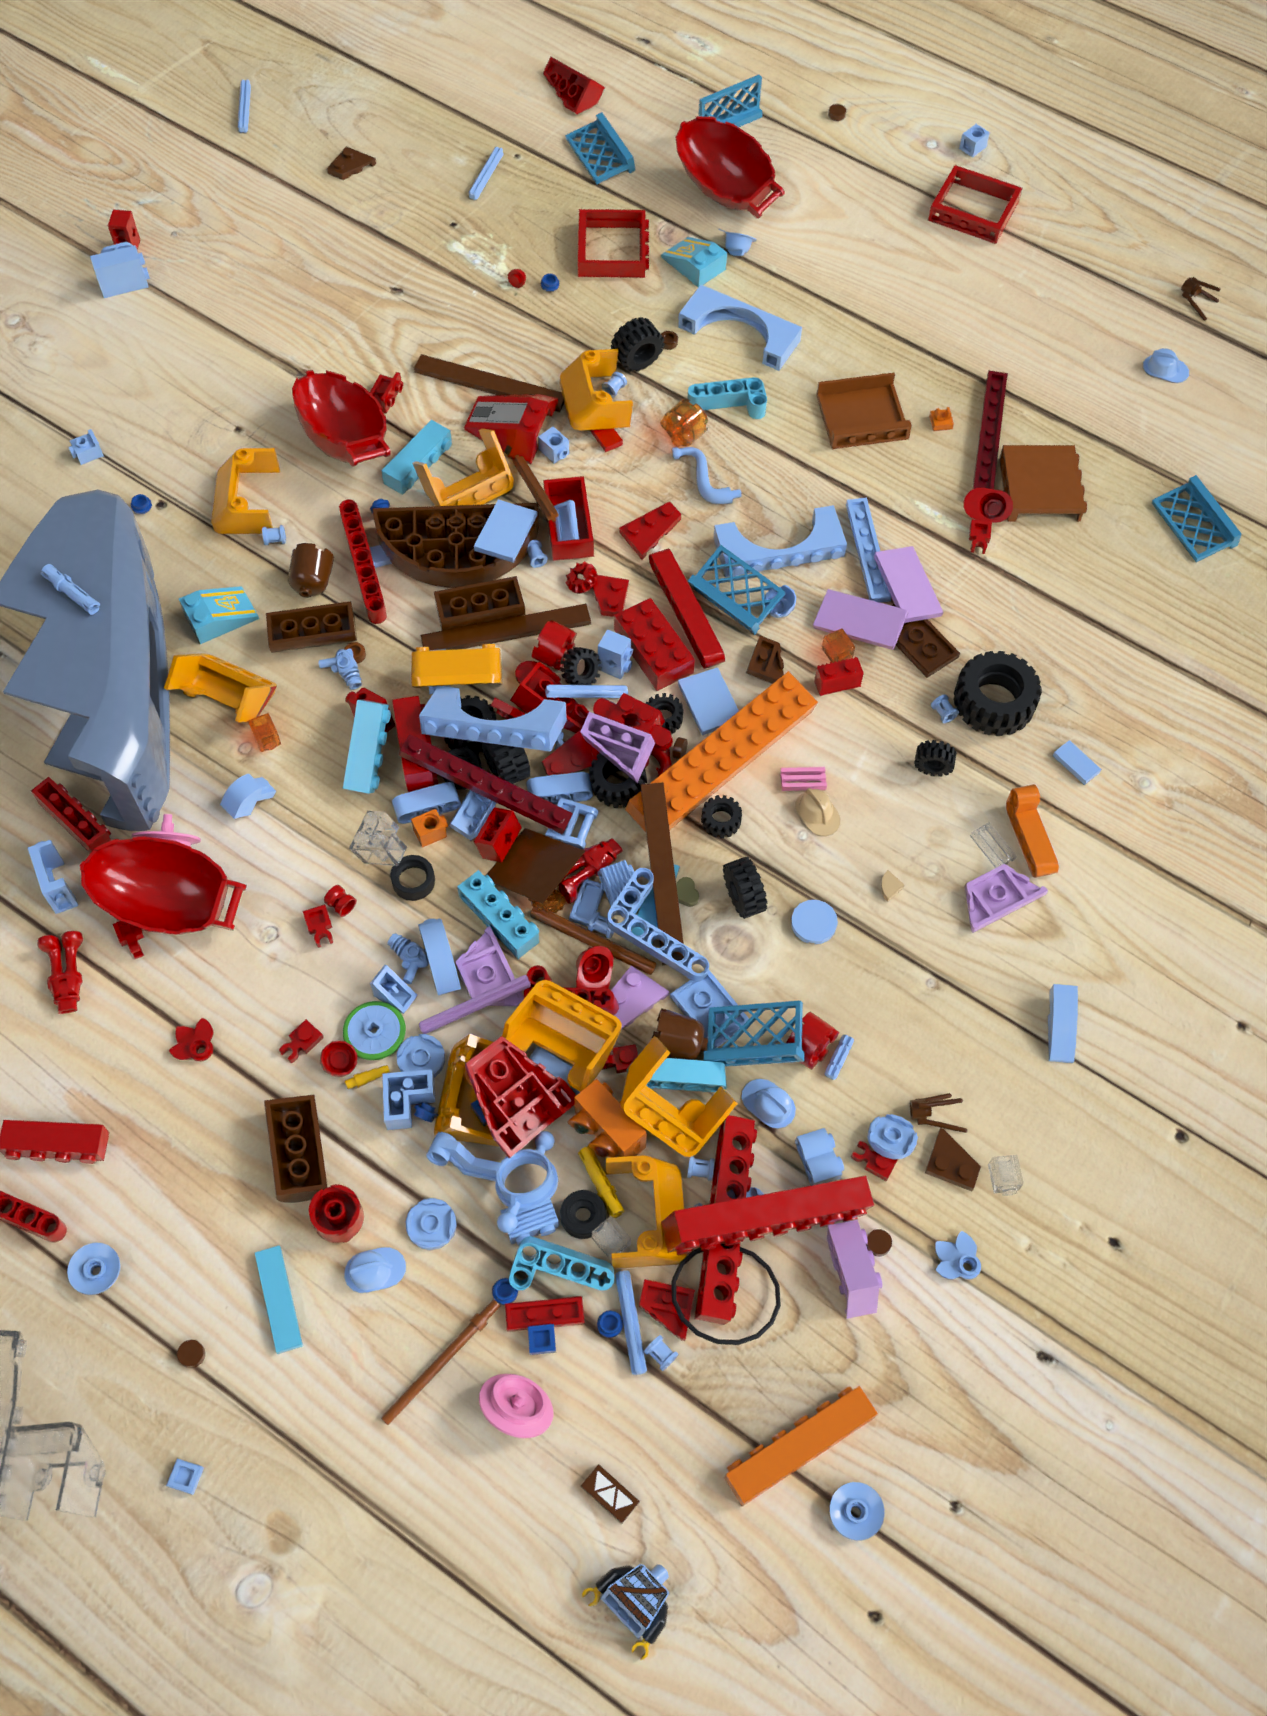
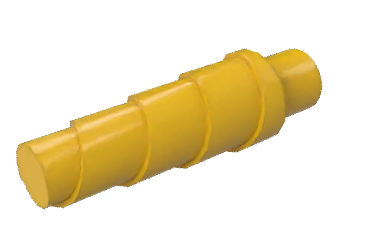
M388 1065L354 1074V1077L345 1080L347 1089L356 1086L359 1088L382 1077L383 1073H390Z

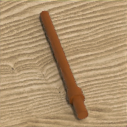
M493 1299L480 1314L476 1313L469 1320L471 1323L387 1410L381 1419L389 1425L478 1330L480 1332L488 1324L486 1321L501 1306Z

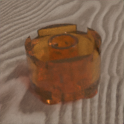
M689 399L679 401L664 414L663 419L660 421L662 428L666 430L673 445L676 447L690 446L708 430V427L706 428L708 418L705 412L697 403L694 405L689 403Z

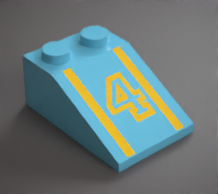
M687 237L662 253L661 258L699 288L700 285H704L726 270L727 252L715 242Z
M242 586L198 590L179 598L184 615L200 644L259 619Z

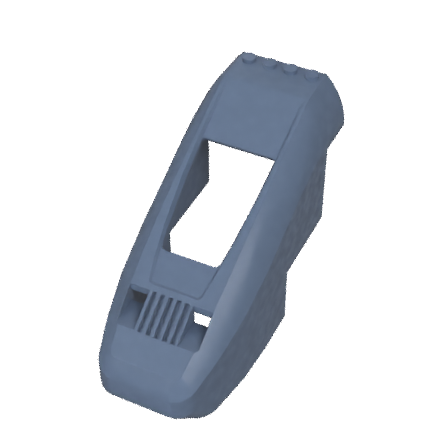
M97 489L58 499L32 531L0 581L1 607L46 619L3 692L9 696L70 713V717L44 763L104 782L110 797L100 816L106 826L128 831H147L151 829L153 823L157 822L170 787L169 690L164 689L168 676V660L163 615L149 552L132 509L119 495ZM51 564L62 574H67L71 577V581L100 603V606H97L99 610L95 614L90 615L65 593L57 591L54 585L41 575L43 567Z

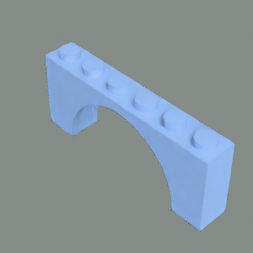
M704 285L699 286L679 313L678 328L694 335L704 326L721 320H735L751 325L761 333L766 342L762 364L778 371L783 367L801 340V326Z
M834 505L814 508L812 518L813 530L811 534L800 544L786 549H768L753 544L739 532L735 522L714 525L713 539L716 549L722 545L758 572L787 566H798L810 562L816 563L828 559H838L845 557L847 547ZM722 552L719 556L721 564L729 563L728 556ZM742 566L732 567L733 576L744 574ZM729 568L723 569L725 577H729Z
M439 685L419 715L422 734L550 752L567 721L566 702L546 699L533 711L517 718L507 720L479 719L470 716L461 709L459 688Z

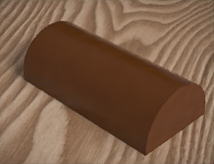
M517 576L434 591L442 631L526 614Z
M351 601L266 613L268 645L271 653L357 641Z
M315 1095L264 1100L276 1199L286 1203L312 1200L318 1191L328 1188Z

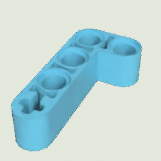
M752 377L693 384L688 388L687 406L690 410L702 411L746 405L748 414L753 419H761L766 414L767 395L764 384L759 378Z
M666 1058L646 1086L650 1089L716 1092L722 1086L726 1090L725 1064L714 1061Z
M531 1236L521 1240L509 1275L510 1285L516 1290H525L530 1286L536 1269L602 1291L608 1290L614 1283V1268L611 1263ZM532 1246L535 1248L536 1254L527 1256L523 1252V1248ZM555 1254L561 1258V1261L557 1264H552L547 1260V1257ZM578 1262L582 1263L585 1269L582 1272H576L571 1266ZM590 1267H593L591 1276H589ZM520 1270L527 1273L528 1278L519 1280L515 1277L514 1273ZM602 1272H607V1276L603 1280L599 1279V1275Z

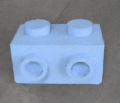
M469 790L449 827L470 841L473 840L480 832L493 808L496 807V802Z

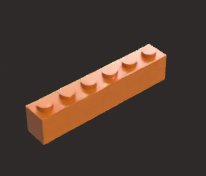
M851 1386L847 1387L838 1394L840 1399L832 1404L829 1400L816 1408L818 1412L810 1419L807 1415L803 1416L794 1423L795 1429L789 1433L785 1429L771 1438L773 1440L772 1444L766 1448L761 1444L749 1453L751 1458L743 1463L739 1459L727 1467L729 1472L724 1478L742 1507L878 1415L860 1386L854 1390Z

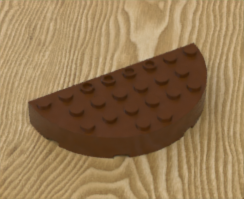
M512 503L537 511V517L512 563L474 551V545L495 504L373 508L378 541L390 562L415 580L448 588L492 581L511 571L527 556L529 542L536 540L540 519L538 503Z

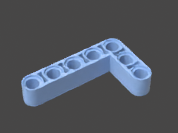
M637 869L607 914L609 929L695 982L704 980L709 970V962L705 957L636 915V912L651 891L654 881V875L649 869ZM645 877L649 883L641 885L637 882V879ZM633 896L637 901L633 904H628L624 901V898ZM614 915H621L624 921L615 923L611 918ZM635 927H640L644 933L636 936L631 930ZM659 939L664 943V946L655 948L651 942ZM680 952L684 958L677 961L672 958L671 954ZM699 964L704 968V971L702 973H695L692 970V966Z

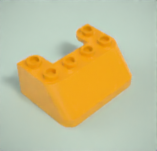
M542 980L536 983L507 1019L502 1037L524 1052L534 1043L574 1065L568 1073L567 1081L571 1087L581 1092L595 1080L602 1070L620 1034L622 1024L616 1016L551 981Z

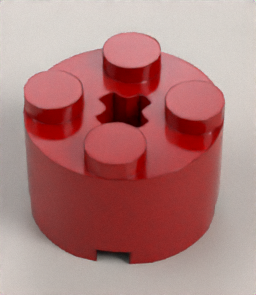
M553 620L548 621L537 638L539 640L538 647L534 646L532 658L560 671V668L564 666V664H560L561 660L565 661L563 655L569 654L568 650L575 647L573 642L577 633Z
M808 1012L802 1018L804 1023L802 1024L804 1062L800 1063L812 1070L818 1061L822 1062L829 1052L826 1047L829 1043L832 1044L835 1041L839 1031L814 1013ZM792 1031L786 1043H795L794 1031Z
M335 1184L321 1189L313 1196L309 1205L310 1221L318 1235L326 1241L332 1243L349 1242L363 1225L364 1211L354 1191L346 1186ZM339 1210L341 1211L340 1215L332 1216L333 1213L337 1214Z

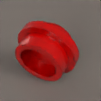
M512 269L508 273V281L513 287L521 288L525 284L526 275L521 269Z

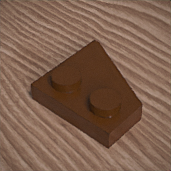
M346 146L327 167V172L331 176L345 180L353 174L362 172V167L369 164L372 167L375 166L376 158Z
M760 635L746 673L773 684L784 675V662L781 658L780 643Z
M940 1128L925 1174L972 1192L981 1166L944 1129Z

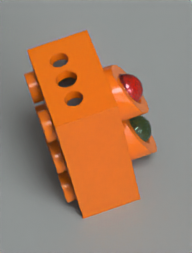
M595 1079L574 1097L575 1115L567 1123L579 1134L586 1133L596 1136L588 1146L600 1157L637 1156L646 1148V1129L625 1114L621 1108V1100L618 1102L615 1099L612 1089L606 1083L601 1084L598 1079Z

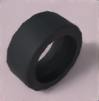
M404 856L397 860L391 868L390 878L393 889L399 897L405 900L416 901L423 899L434 888L435 875L432 864L422 856ZM410 868H420L426 873L425 882L414 888L402 886L399 877L402 872Z

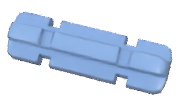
M842 1035L825 1070L826 1077L832 1080L837 1079L840 1069L853 1045L854 1039L852 1037Z

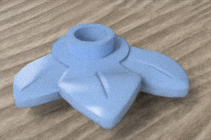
M961 1231L957 1236L955 1244L946 1241H937L935 1243L936 1254L942 1261L937 1266L936 1271L941 1276L947 1279L958 1277L974 1279L979 1275L981 1263L976 1257L977 1245L967 1233ZM969 1263L972 1270H965L963 1264Z

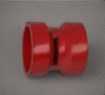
M340 885L333 886L324 897V903L329 907H334L335 912L341 917L348 915L357 902L356 898L350 894L347 895L345 889Z

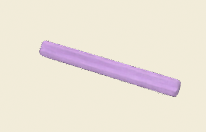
M523 975L427 1018L419 1023V1027L423 1034H427L531 986L530 981L526 975Z

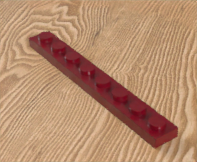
M988 370L972 490L975 488L994 489L1008 373Z
M409 734L399 751V756L562 835L573 813Z

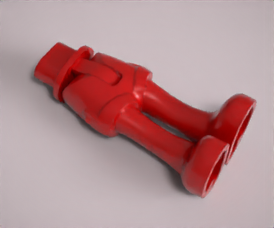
M613 838L607 842L601 841L599 844L583 849L585 850L584 854L558 885L560 894L567 903L571 904L577 899V888L582 882L594 875L598 876V871L601 868L609 866L617 859V855L623 852L621 846ZM583 866L585 867L576 875L568 879H565L569 874H571L575 870Z
M67 931L61 936L66 955L65 972L62 969V946L60 939L56 936L46 935L37 940L38 948L47 953L50 958L51 976L47 979V985L54 998L53 1002L57 1005L58 1014H66L78 1010L77 1002L80 1001V986L83 982L82 974L77 971L76 963L77 950L83 942V935L79 931Z

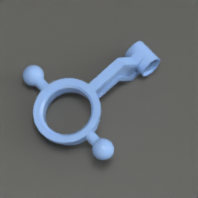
M542 1131L536 1136L535 1150H519L511 1158L505 1157L501 1163L474 1157L452 1135L445 1132L437 1133L426 1154L427 1159L435 1165L445 1166L450 1161L464 1175L496 1182L497 1195L500 1201L508 1207L507 1212L502 1213L497 1219V1226L504 1233H510L516 1229V1214L518 1210H531L540 1207L551 1199L558 1186L557 1171L544 1155L545 1151L550 1150L555 1143L554 1136L548 1131ZM536 1164L547 1171L545 1181L538 1188L530 1192L513 1193L505 1188V1180L508 1174L518 1166Z

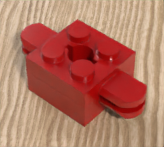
M625 693L622 694L617 704L605 698H600L594 703V714L651 734L655 742L654 748L666 751L672 746L673 738L670 731L662 727L665 720L660 710Z

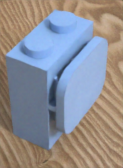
M127 242L104 247L100 254L90 256L104 298L149 288L147 279H150L147 267H142L145 261L142 252H137L136 245L133 246Z

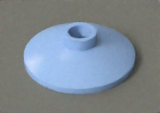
M103 1243L85 1245L76 1251L69 1262L67 1269L69 1282L75 1290L82 1294L96 1295L109 1289L117 1280L120 1272V1259L116 1251L109 1245ZM96 1267H100L99 1274L93 1275V1270Z
M851 1482L841 1486L834 1493L829 1509L830 1518L836 1530L851 1540L861 1541L874 1536L884 1521L885 1512L881 1497L872 1487L860 1482ZM853 1507H857L860 1510L858 1518L853 1517L851 1514Z

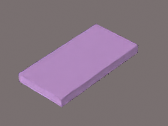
M913 546L875 552L873 557L895 606L908 610L905 623L942 616L943 610Z
M828 589L813 623V628L894 650L907 618L908 610Z

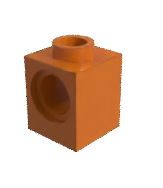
M436 809L411 819L413 831L422 848L447 837L445 829L448 828L447 821L444 815L439 816ZM429 826H435L432 829H427Z

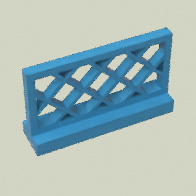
M758 74L699 99L698 116L715 117L717 121L722 123L729 122L737 127L762 118L763 111L759 108L762 77ZM755 84L754 88L749 91L750 87ZM742 89V90L740 91V93L737 95V97L735 98L734 95L736 94V92H737L738 90ZM748 93V96L745 98V100L741 102V99L744 97V95ZM727 95L724 101L720 104L719 101L722 99V97ZM733 99L734 101L729 106V108H726L730 100ZM712 102L707 110H705V104ZM716 105H718L719 107L715 113L711 114Z
M602 112L596 115L597 120L565 135L566 140L596 184L625 170L629 174L636 171L632 154ZM597 129L596 134L589 133L590 130ZM582 137L580 142L573 141L572 139ZM586 138L594 139L592 143H585ZM598 140L605 141L604 145H599L596 143ZM582 148H588V149H589L588 153H584V152H580V151H581ZM593 150H601L600 155L592 154ZM605 151L613 152L612 156H605ZM589 159L597 160L596 164L588 163ZM601 161H608V166L600 165ZM613 162L621 163L618 167H612ZM597 170L605 171L604 174L598 177L596 175Z
M1197 475L1189 478L1188 483L1152 500L1153 506L1195 562L1227 547L1232 549L1238 546L1242 533ZM1186 491L1190 496V500L1177 498L1178 494ZM1163 501L1173 502L1172 509L1162 507L1160 503ZM1175 504L1188 505L1186 512L1174 510ZM1190 506L1198 507L1202 511L1201 515L1189 513ZM1172 515L1184 517L1183 524L1174 522L1171 519ZM1186 519L1199 520L1198 526L1185 524ZM1201 521L1210 522L1213 526L1212 530L1201 528ZM1183 529L1196 532L1195 537H1185ZM1197 534L1210 535L1209 542L1196 539ZM1212 536L1222 537L1225 542L1221 544L1211 542ZM1194 545L1205 546L1207 549L1198 554L1194 549Z
M722 545L717 548L695 576L692 575L688 580L692 589L754 635L760 629L759 625L785 595L784 590ZM723 552L728 556L729 563L717 565V558ZM742 566L745 575L733 577L732 567ZM729 568L730 577L719 579L718 569ZM715 570V580L706 581L702 578L707 571ZM745 579L746 589L734 591V581ZM748 579H760L761 587L749 588ZM730 582L731 591L722 593L719 589V583ZM773 589L778 593L773 599L765 600V590ZM761 591L762 601L750 603L749 593ZM746 594L747 603L737 604L735 602V595ZM762 605L763 612L756 618L751 614V607Z
M802 1001L710 1007L707 1051H704V1061L722 1062L725 1064V1067L804 1062V1051L802 1050ZM788 1008H796L795 1016L788 1023L781 1015ZM765 1010H772L775 1015L764 1024L758 1017ZM742 1012H749L752 1016L743 1026L735 1020ZM725 1013L729 1018L719 1028L716 1025V1014ZM780 1018L786 1026L775 1035L769 1028ZM757 1020L763 1027L753 1037L747 1029ZM734 1021L740 1029L729 1038L724 1031ZM791 1029L795 1032V1043L785 1044L781 1038ZM766 1031L770 1032L774 1038L768 1045H761L758 1042L759 1038ZM745 1032L751 1040L745 1046L739 1047L734 1042ZM722 1034L728 1041L722 1048H714L715 1040Z

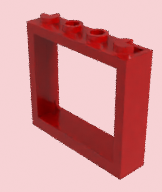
M954 165L931 205L928 221L997 244L1019 203L1023 188ZM953 183L1008 201L1009 203L998 223L943 205L942 202Z
M579 209L578 277L645 278V270H649V258H645V256H649V244H645L649 243V231H645L649 230V219H645V210ZM587 228H640V261L586 260Z

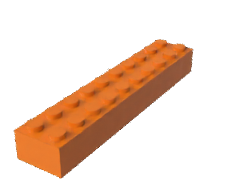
M789 671L651 782H664L669 830L812 713L818 704L817 700ZM640 791L629 800L625 810L646 832Z

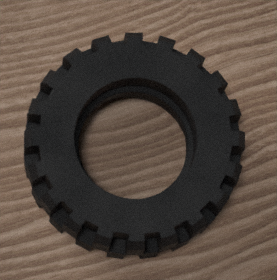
M989 651L985 652L984 655L982 653L978 654L965 663L964 668H962L959 674L953 700L954 705L957 707L956 709L959 711L958 715L963 716L962 720L967 725L971 724L972 729L984 731V734L987 735L995 733L996 736H1003L1004 733L1010 735L1015 733L1016 730H1022L1031 721L1040 701L1042 687L1040 686L1039 676L1035 675V669L1032 666H1028L1026 660L1023 658L1021 660L1018 659L1017 655L1013 653L1010 655L1005 654V651H998L997 653ZM988 684L1002 686L1012 693L1015 700L1006 703L993 701L987 698L979 687Z

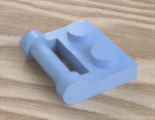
M560 797L557 806L573 813L563 835L548 828L545 836L583 850L586 846V837L593 819H596L598 815V810L594 807ZM583 814L585 818L577 838L572 837L571 834L578 816Z

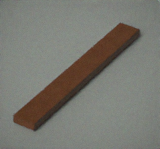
M421 354L414 366V373L494 395L542 394L558 398V403L554 410L556 412H560L564 405L562 392Z
M580 604L422 634L421 641L423 647H429V650L466 649L481 646L482 644H492L539 635L545 624L550 620L570 629L591 625V618L587 604Z
M664 782L641 784L650 870L654 875L653 894L657 927L684 944ZM659 940L661 948L664 946V943L661 940ZM680 952L671 954L672 958L677 961L684 958Z

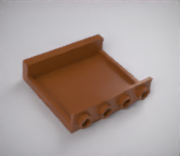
M895 372L818 382L816 397L832 449L909 439L912 424L910 420H905L894 387Z
M1003 445L999 457L1003 491L1010 495L1013 501V510L1007 518L1008 522H1016L1018 514H1076L1077 522L1081 521L1083 514L1087 512V501H1084L1083 498L1085 488L1084 485H1081L1082 470L1078 467L1079 454H1076L1075 445Z

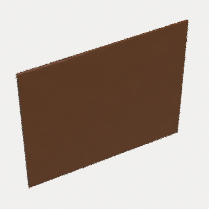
M524 828L513 842L503 862H496L486 875L493 880L494 884L544 904L584 854L585 850Z

